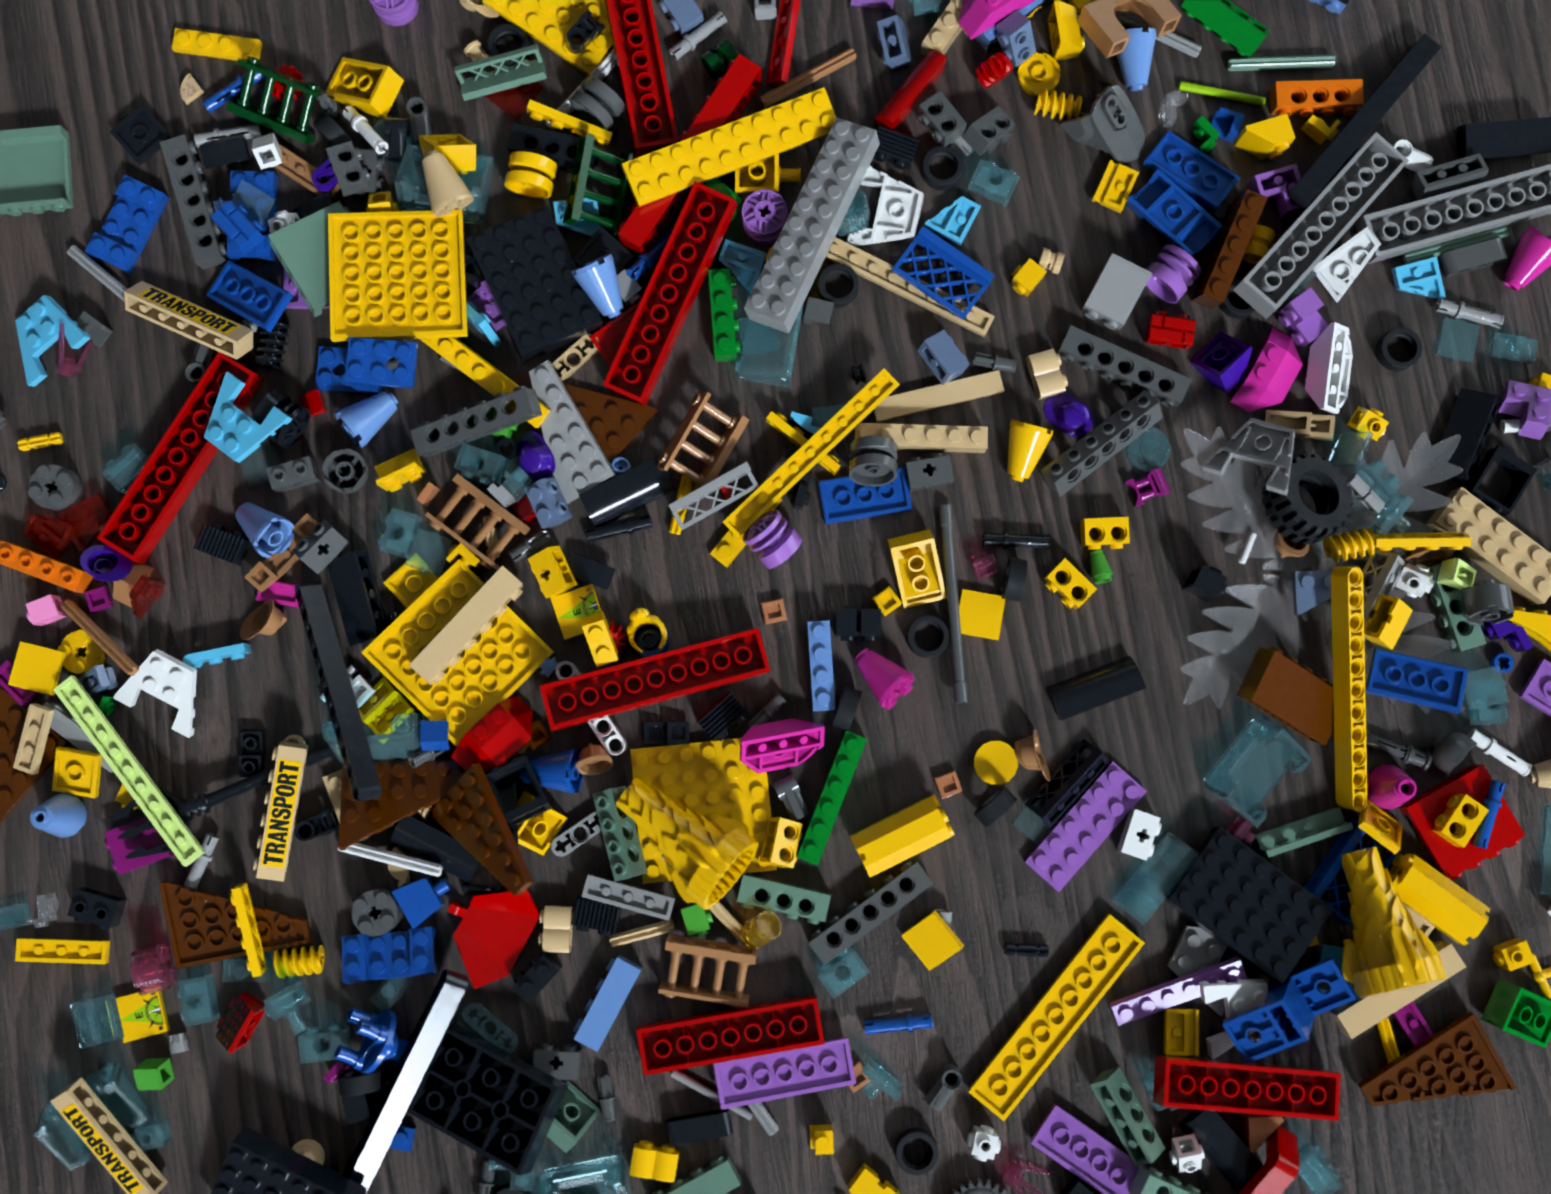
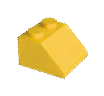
M1059 0L1053 2L1047 18L1052 55L1056 60L1078 58L1082 49L1085 48V39L1083 35H1080L1079 28L1081 26L1077 22L1079 15H1077L1075 6Z
M1288 114L1246 125L1233 142L1236 147L1261 160L1266 158L1273 160L1283 155V152L1294 141L1295 135Z
M461 134L419 135L423 156L430 151L436 150L437 153H443L457 174L465 175L468 174V171H476V144Z
M524 791L518 799V807L537 797ZM551 807L550 810L518 825L519 844L544 855L568 818Z

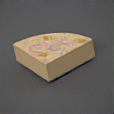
M190 73L187 74L182 81L180 92L183 101L188 105L202 95L204 91Z

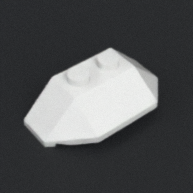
M1336 322L1330 323L1310 346L1307 376L1305 379V390L1320 409L1333 414H1338L1340 408L1347 400L1353 358L1351 341L1348 336L1350 334L1349 328Z

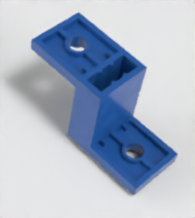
M349 337L348 348L319 346L315 389L326 392L362 395L381 393L383 386L414 389L418 344L416 342ZM392 358L398 359V366L395 369H388V361ZM338 365H344V374L340 376L335 375V368Z
M1334 956L1289 974L1283 984L1272 981L1264 1004L1225 1019L1222 1025L1244 1062L1248 1064L1307 1041L1316 1015L1357 1000L1358 995H1356L1350 982L1344 979L1342 969ZM1322 981L1327 982L1331 989L1327 991L1319 988L1318 983ZM1257 1030L1261 1037L1258 1039L1250 1036L1249 1031Z

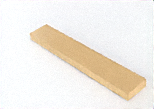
M997 370L951 381L944 385L938 384L888 396L873 411L876 423L1003 393L1004 387L1000 372Z

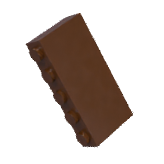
M1247 189L1234 199L1191 301L1210 309L1224 303L1268 197Z
M1270 646L1269 649L1259 647L1236 696L1307 740L1326 746L1334 729L1333 685L1327 684V679L1319 675H1313V670L1297 665L1298 661L1296 659L1283 656L1282 650Z

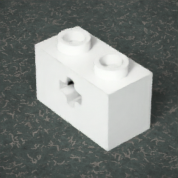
M1132 808L1128 813L1117 851L1147 861L1148 857H1151L1154 852L1155 845L1153 840L1155 835L1158 836L1162 826L1160 823L1161 818ZM1137 832H1142L1145 834V837L1140 838L1136 836Z

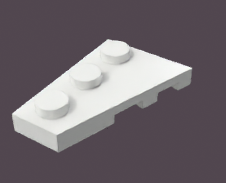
M1367 226L1313 268L1314 274L1337 303L1379 248L1381 242Z

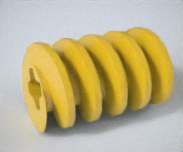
M1044 88L1042 93L1039 91L1034 115H1037L1039 110H1042V117H1045L1048 112H1050L1051 119L1056 114H1059V121H1062L1065 115L1067 120L1073 119V117L1078 118L1082 106V96L1079 95L1074 101L1073 94H1069L1067 99H1065V92H1061L1057 97L1056 90H1053L1048 95V89Z
M1370 527L1367 530L1360 529L1358 532L1354 530L1350 531V533H1341V535L1334 534L1332 537L1329 536L1323 539L1325 555L1328 558L1332 557L1335 563L1339 562V556H1341L1343 561H1347L1348 554L1352 559H1356L1357 552L1361 558L1365 557L1366 550L1370 556L1375 553V536Z
M314 945L310 946L309 953H307L305 947H301L300 954H298L296 948H292L291 955H289L287 949H283L282 956H280L278 950H275L273 953L275 972L281 979L285 978L286 975L294 977L295 974L303 976L304 973L306 975H312L313 972L316 974L322 973L325 964L324 947L319 945L318 952H316Z

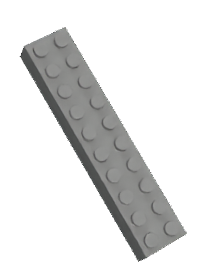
M836 117L747 300L744 309L749 320L789 334L880 143L877 130Z
M1375 132L1239 282L1233 291L1267 319L1281 306L1409 160Z
M1551 164L1362 216L1355 223L1357 233L1368 226L1381 242V245L1367 264L1551 214Z

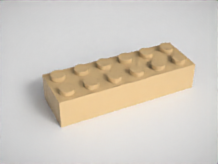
M1463 487L1451 490L1426 523V526L1435 533L1466 532L1471 537V546L1463 547L1459 551L1503 584H1509L1511 590L1531 605L1544 604L1551 595V553Z

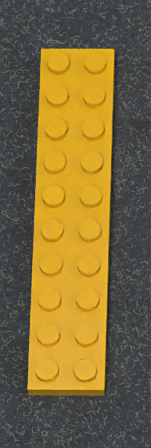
M825 87L624 162L621 166L637 206L641 207L691 188L695 181L700 184L827 136L836 119V115Z
M1108 913L969 1087L968 1092L1002 1121H1005L1145 942Z

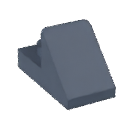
M103 664L94 666L78 678L90 697L118 687L113 668H104Z

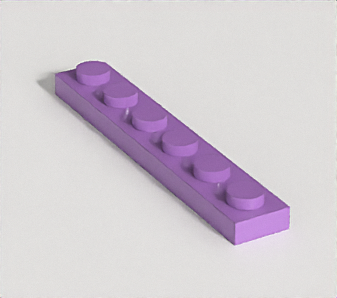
M1237 956L1110 1002V1006L1117 1024L1120 1026L1200 997L1199 982L1201 981L1217 983V980H1225L1229 983L1237 982L1240 979H1247L1242 962Z

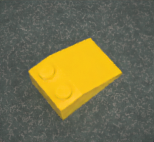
M342 57L326 92L330 98L348 106L352 105L355 109L369 115L386 118L404 80L387 65Z
M928 529L887 539L903 608L946 599L947 596L937 549L931 530Z

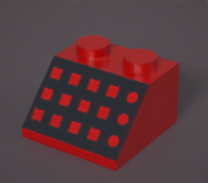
M247 992L235 996L228 1006L230 1008L228 1015L223 1016L217 1025L219 1030L216 1038L227 1052L231 1054L247 1045L269 1006Z

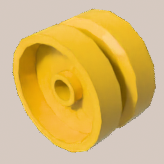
M526 151L512 152L508 161V167L511 171L506 173L505 187L516 194L526 197L550 198L554 186L551 179H554L556 176L557 164L552 159L540 154Z

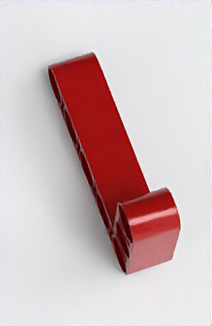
M1279 1126L1265 1141L1267 1161L1239 1194H1282L1296 1178L1300 1169L1298 1143L1295 1134Z

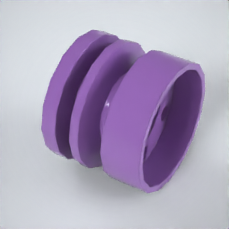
M369 0L380 20L391 26H402L409 23L416 16L419 8L418 0Z
M763 189L755 191L743 203L742 225L744 233L749 240L758 245L767 246L775 244L788 218L786 202L781 195L772 190ZM764 212H768V214H766L765 217L761 216V214H764Z
M1171 244L1165 245L1161 253L1156 256V262H1151L1146 270L1152 272L1146 287L1160 299L1176 304L1186 293L1187 286H1191L1202 273L1201 267L1185 250Z
M778 510L769 511L760 517L745 532L742 538L743 542L750 546L752 552L759 551L757 557L767 569L775 568L786 561L796 552L802 542V537L793 527L789 526L786 528L787 520L782 518V514Z

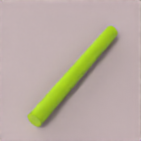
M1180 81L1178 88L1181 91L1264 106L1266 97L1183 81Z

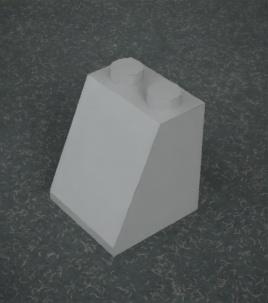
M1112 253L1104 264L1081 311L1089 319H1098L1104 322V325L1109 329L1120 330L1127 321L1152 272Z

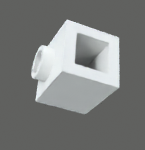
M274 133L253 139L252 151L261 169L274 167L282 163L283 152Z

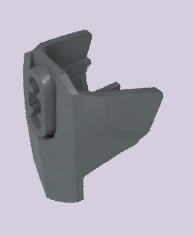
M1100 78L1098 83L1104 91L1096 95L1097 99L1092 103L1090 114L1081 112L1079 114L1081 117L1065 120L1060 126L1074 141L1110 153L1117 164L1134 161L1141 156L1145 142L1143 127L1129 98L1114 80Z

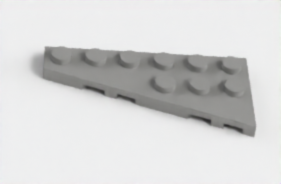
M547 360L529 371L532 388L536 391L538 401L551 410L541 424L544 441L555 459V470L552 477L556 478L568 505L578 499L580 494L614 477L616 473L553 365Z

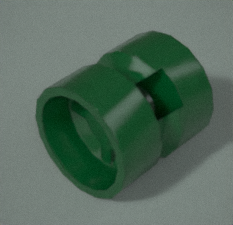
M725 38L715 45V50L709 49L700 56V59L710 76L717 80L726 73L729 62L732 59H736L738 53L734 46Z

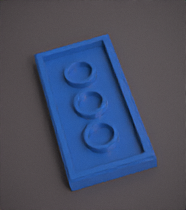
M1170 130L1166 132L1143 163V165L1154 172L1159 168L1184 192L1214 212L1241 178Z
M230 260L227 261L206 295L210 300L270 333L294 296L285 289Z
M905 467L897 468V478L883 486L859 485L853 482L849 476L818 481L825 525L912 511Z
M1374 648L1365 693L1459 714L1461 712L1469 669Z

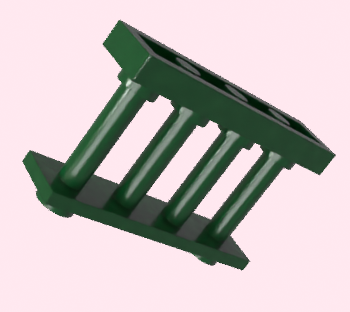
M248 56L247 59H238L237 64L246 67L247 71L240 99L228 102L226 110L301 143L314 142L316 133L309 131L308 127L314 99L318 95L321 96L322 93L327 92L321 90L320 85L316 83L302 82L260 64L261 60ZM256 72L267 76L260 107L257 108L250 106L251 103L249 102ZM275 80L287 85L280 114L277 116L271 115L268 110ZM295 89L305 92L306 97L299 124L295 125L289 122L288 116Z
M586 133L578 138L563 223L572 225L584 219L608 227L607 232L612 236H616L619 233L618 227L622 222L628 181L621 165L634 159V150L629 149L621 153V156L595 147V144H593L595 136ZM596 156L619 164L617 177L591 168V157ZM592 177L615 185L614 196L610 197L589 190L586 186L587 178ZM588 198L612 206L610 219L585 211L582 207L583 199Z

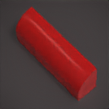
M935 50L928 51L877 114L874 124L878 127L882 125L896 130L942 74L947 56Z

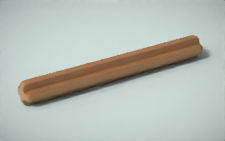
M849 48L789 80L786 84H782L760 97L764 108H767L856 60V52L853 48Z
M66 599L61 604V609L127 675L134 676L139 671V666L72 600Z

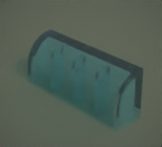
M1166 830L1154 844L1155 848L1152 856L1148 857L1147 861L1142 860L1111 900L1144 926L1199 855L1190 846Z

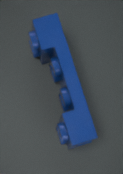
M1159 168L1139 192L1127 199L1126 206L1140 219L1145 218L1171 241L1174 246L1185 250L1193 258L1221 232L1223 227L1222 224Z
M230 171L229 192L232 194V202L236 206L239 203L249 213L246 217L249 221L254 219L262 227L263 230L260 233L264 236V240L257 246H254V249L247 255H244L227 236L226 256L232 261H237L240 258H261L268 261H275L276 254L268 240L270 228L267 220L275 217L274 214L278 212L279 177L274 171Z
M124 175L115 192L118 198L99 234L94 232L85 252L94 258H99L131 274L170 198L163 192Z
M433 927L409 929L408 931L389 932L379 936L364 934L342 936V982L351 984L436 975L437 967L434 960L436 929Z

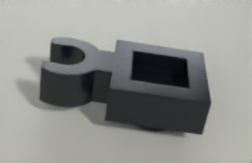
M810 471L801 478L794 509L803 510V506H808L811 493L807 491L812 475Z

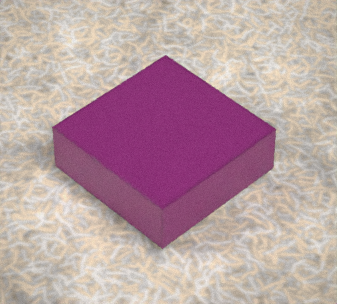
M108 585L84 592L90 613L114 607Z
M340 1060L337 1061L323 1079L328 1084L337 1082L338 1076L346 1073L351 1064Z

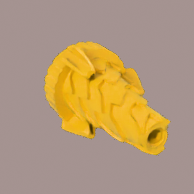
M638 778L632 780L631 785L625 789L616 802V806L636 822L637 826L650 838L648 840L649 843L665 856L663 859L672 866L668 869V873L683 900L687 903L695 902L704 910L714 906L733 887L749 866L759 846L758 842L749 835L748 826L744 823L712 814L708 821L695 809L691 812L679 801L671 800L657 788L654 791Z
M1377 847L1341 855L1343 869L1351 891L1347 894L1351 904L1350 914L1355 929L1353 930L1354 941L1352 939L1343 940L1342 969L1344 979L1353 984L1356 995L1361 998L1446 979L1447 976L1438 950L1423 931L1413 923L1408 909L1404 908L1399 894L1394 889L1388 869L1383 868Z

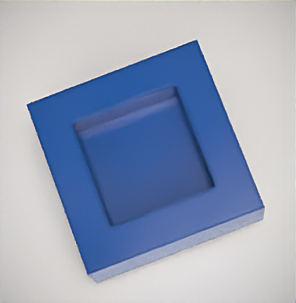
M400 1124L389 1148L411 1152L416 1127Z

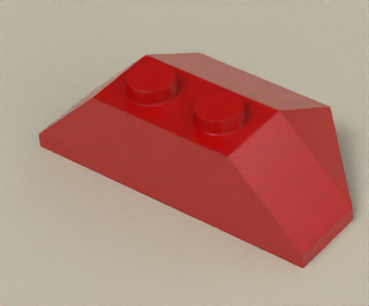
M518 696L499 702L465 733L452 754V759L465 771L472 764L478 763L481 764L483 771L503 766L532 738L533 710Z

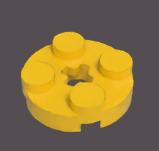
M77 630L68 634L57 649L66 652L63 666L75 674H85L94 666L102 665L106 658L104 657L105 652L83 630ZM86 647V657L79 656L78 650Z

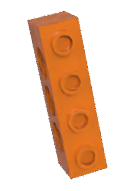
M1363 79L1276 81L1269 90L1271 115L1280 116L1288 114L1290 116L1292 114H1300L1303 117L1319 113L1323 116H1330L1334 113L1353 115L1364 105ZM1313 96L1318 97L1320 102L1315 101ZM1335 96L1340 97L1341 101L1336 100ZM1291 97L1297 98L1299 103L1294 102Z
M2 540L0 542V564L73 592L84 594L85 591H88L93 577L83 569L14 543Z

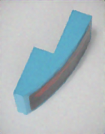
M791 411L790 420L807 435L812 437L821 429L811 426L813 417Z

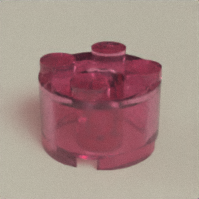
M163 944L132 951L131 956H135V961L130 962L131 977L134 987H140L141 992L138 993L140 996L168 990L172 987V983L177 982L176 970L171 969L170 960L173 959L170 946L165 947Z

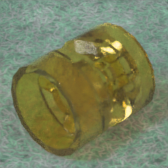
M763 911L742 925L741 937L748 947L760 948L779 937L782 931L781 921L775 913Z

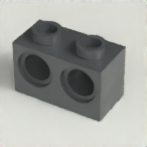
M941 90L919 105V121L923 126H928L933 139L937 143L940 142L944 148L966 132L967 123ZM937 110L939 113L931 114L930 111ZM945 126H949V127H951L952 129L949 130V131H946V130H943L942 128L945 127Z
M998 105L972 123L962 138L981 156L986 151L991 153L998 146L999 142L1005 143L1012 136L1011 131L1016 124Z
M352 141L326 148L343 197L369 189L367 181L370 180L369 173L366 167H361L359 161L363 159L358 147L354 148ZM343 156L351 157L347 161L340 160ZM352 175H356L359 177L355 181L348 180V178Z

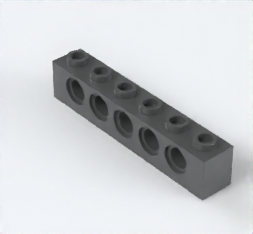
M185 134L161 141L160 146L195 263L203 270L227 263V246L220 237L222 230L211 219V215L215 213L213 202L208 197L210 188L202 177L204 168L201 162L197 160L198 148L195 142L191 141ZM187 158L186 163L181 165V161ZM193 178V182L187 185V181ZM199 198V202L193 205V201ZM205 218V222L202 225H198L199 221ZM211 238V243L205 246V241Z
M1072 325L1068 328L1057 351L1064 361L1070 363L1074 361L1081 364V368L1090 372L1094 370L1101 373V377L1110 381L1114 379L1121 382V386L1130 390L1134 388L1141 392L1145 390L1154 398L1161 400V404L1173 408V406L1177 407L1182 403L1192 380ZM1084 346L1088 354L1083 355L1079 353L1078 347ZM1098 355H1104L1108 363H1101L1098 360ZM1118 364H1124L1127 367V373L1121 372L1118 369ZM1144 373L1147 376V382L1141 381L1138 374ZM1159 382H1164L1167 385V391L1159 388Z
M519 386L514 388L512 393L495 395L491 401H479L472 408H460L455 411L456 414L441 415L436 418L437 421L432 423L427 421L418 424V428L410 430L417 456L430 457L542 416L536 391L526 388V386ZM515 402L516 408L512 411V404ZM496 409V416L493 418V411ZM475 417H477V423H476V425H474V418H475ZM458 424V430L455 432V426ZM437 431H439L438 439L436 438Z
M1147 391L1141 392L1044 467L1041 472L1046 485L1059 497L1064 495L1161 420L1163 416L1159 401Z
M909 860L900 867L901 871L894 876L891 873L881 881L883 883L882 886L877 889L875 887L869 889L864 893L865 898L859 903L855 900L845 908L847 912L841 916L836 914L827 921L829 924L823 930L819 927L809 935L811 939L808 940V943L824 965L934 884L916 860L914 862ZM905 877L910 878L911 886L908 889H901L899 886L900 880ZM885 891L893 893V899L889 903L881 900V895ZM866 905H873L875 907V913L872 916L863 914V909ZM849 918L857 920V926L853 930L845 927V922ZM830 932L839 934V940L836 943L827 941V935Z

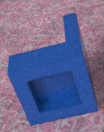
M1219 107L1213 115L1211 125L1220 133L1218 138L1233 142L1239 133L1244 114Z
M421 721L420 744L422 751L449 750L448 721Z

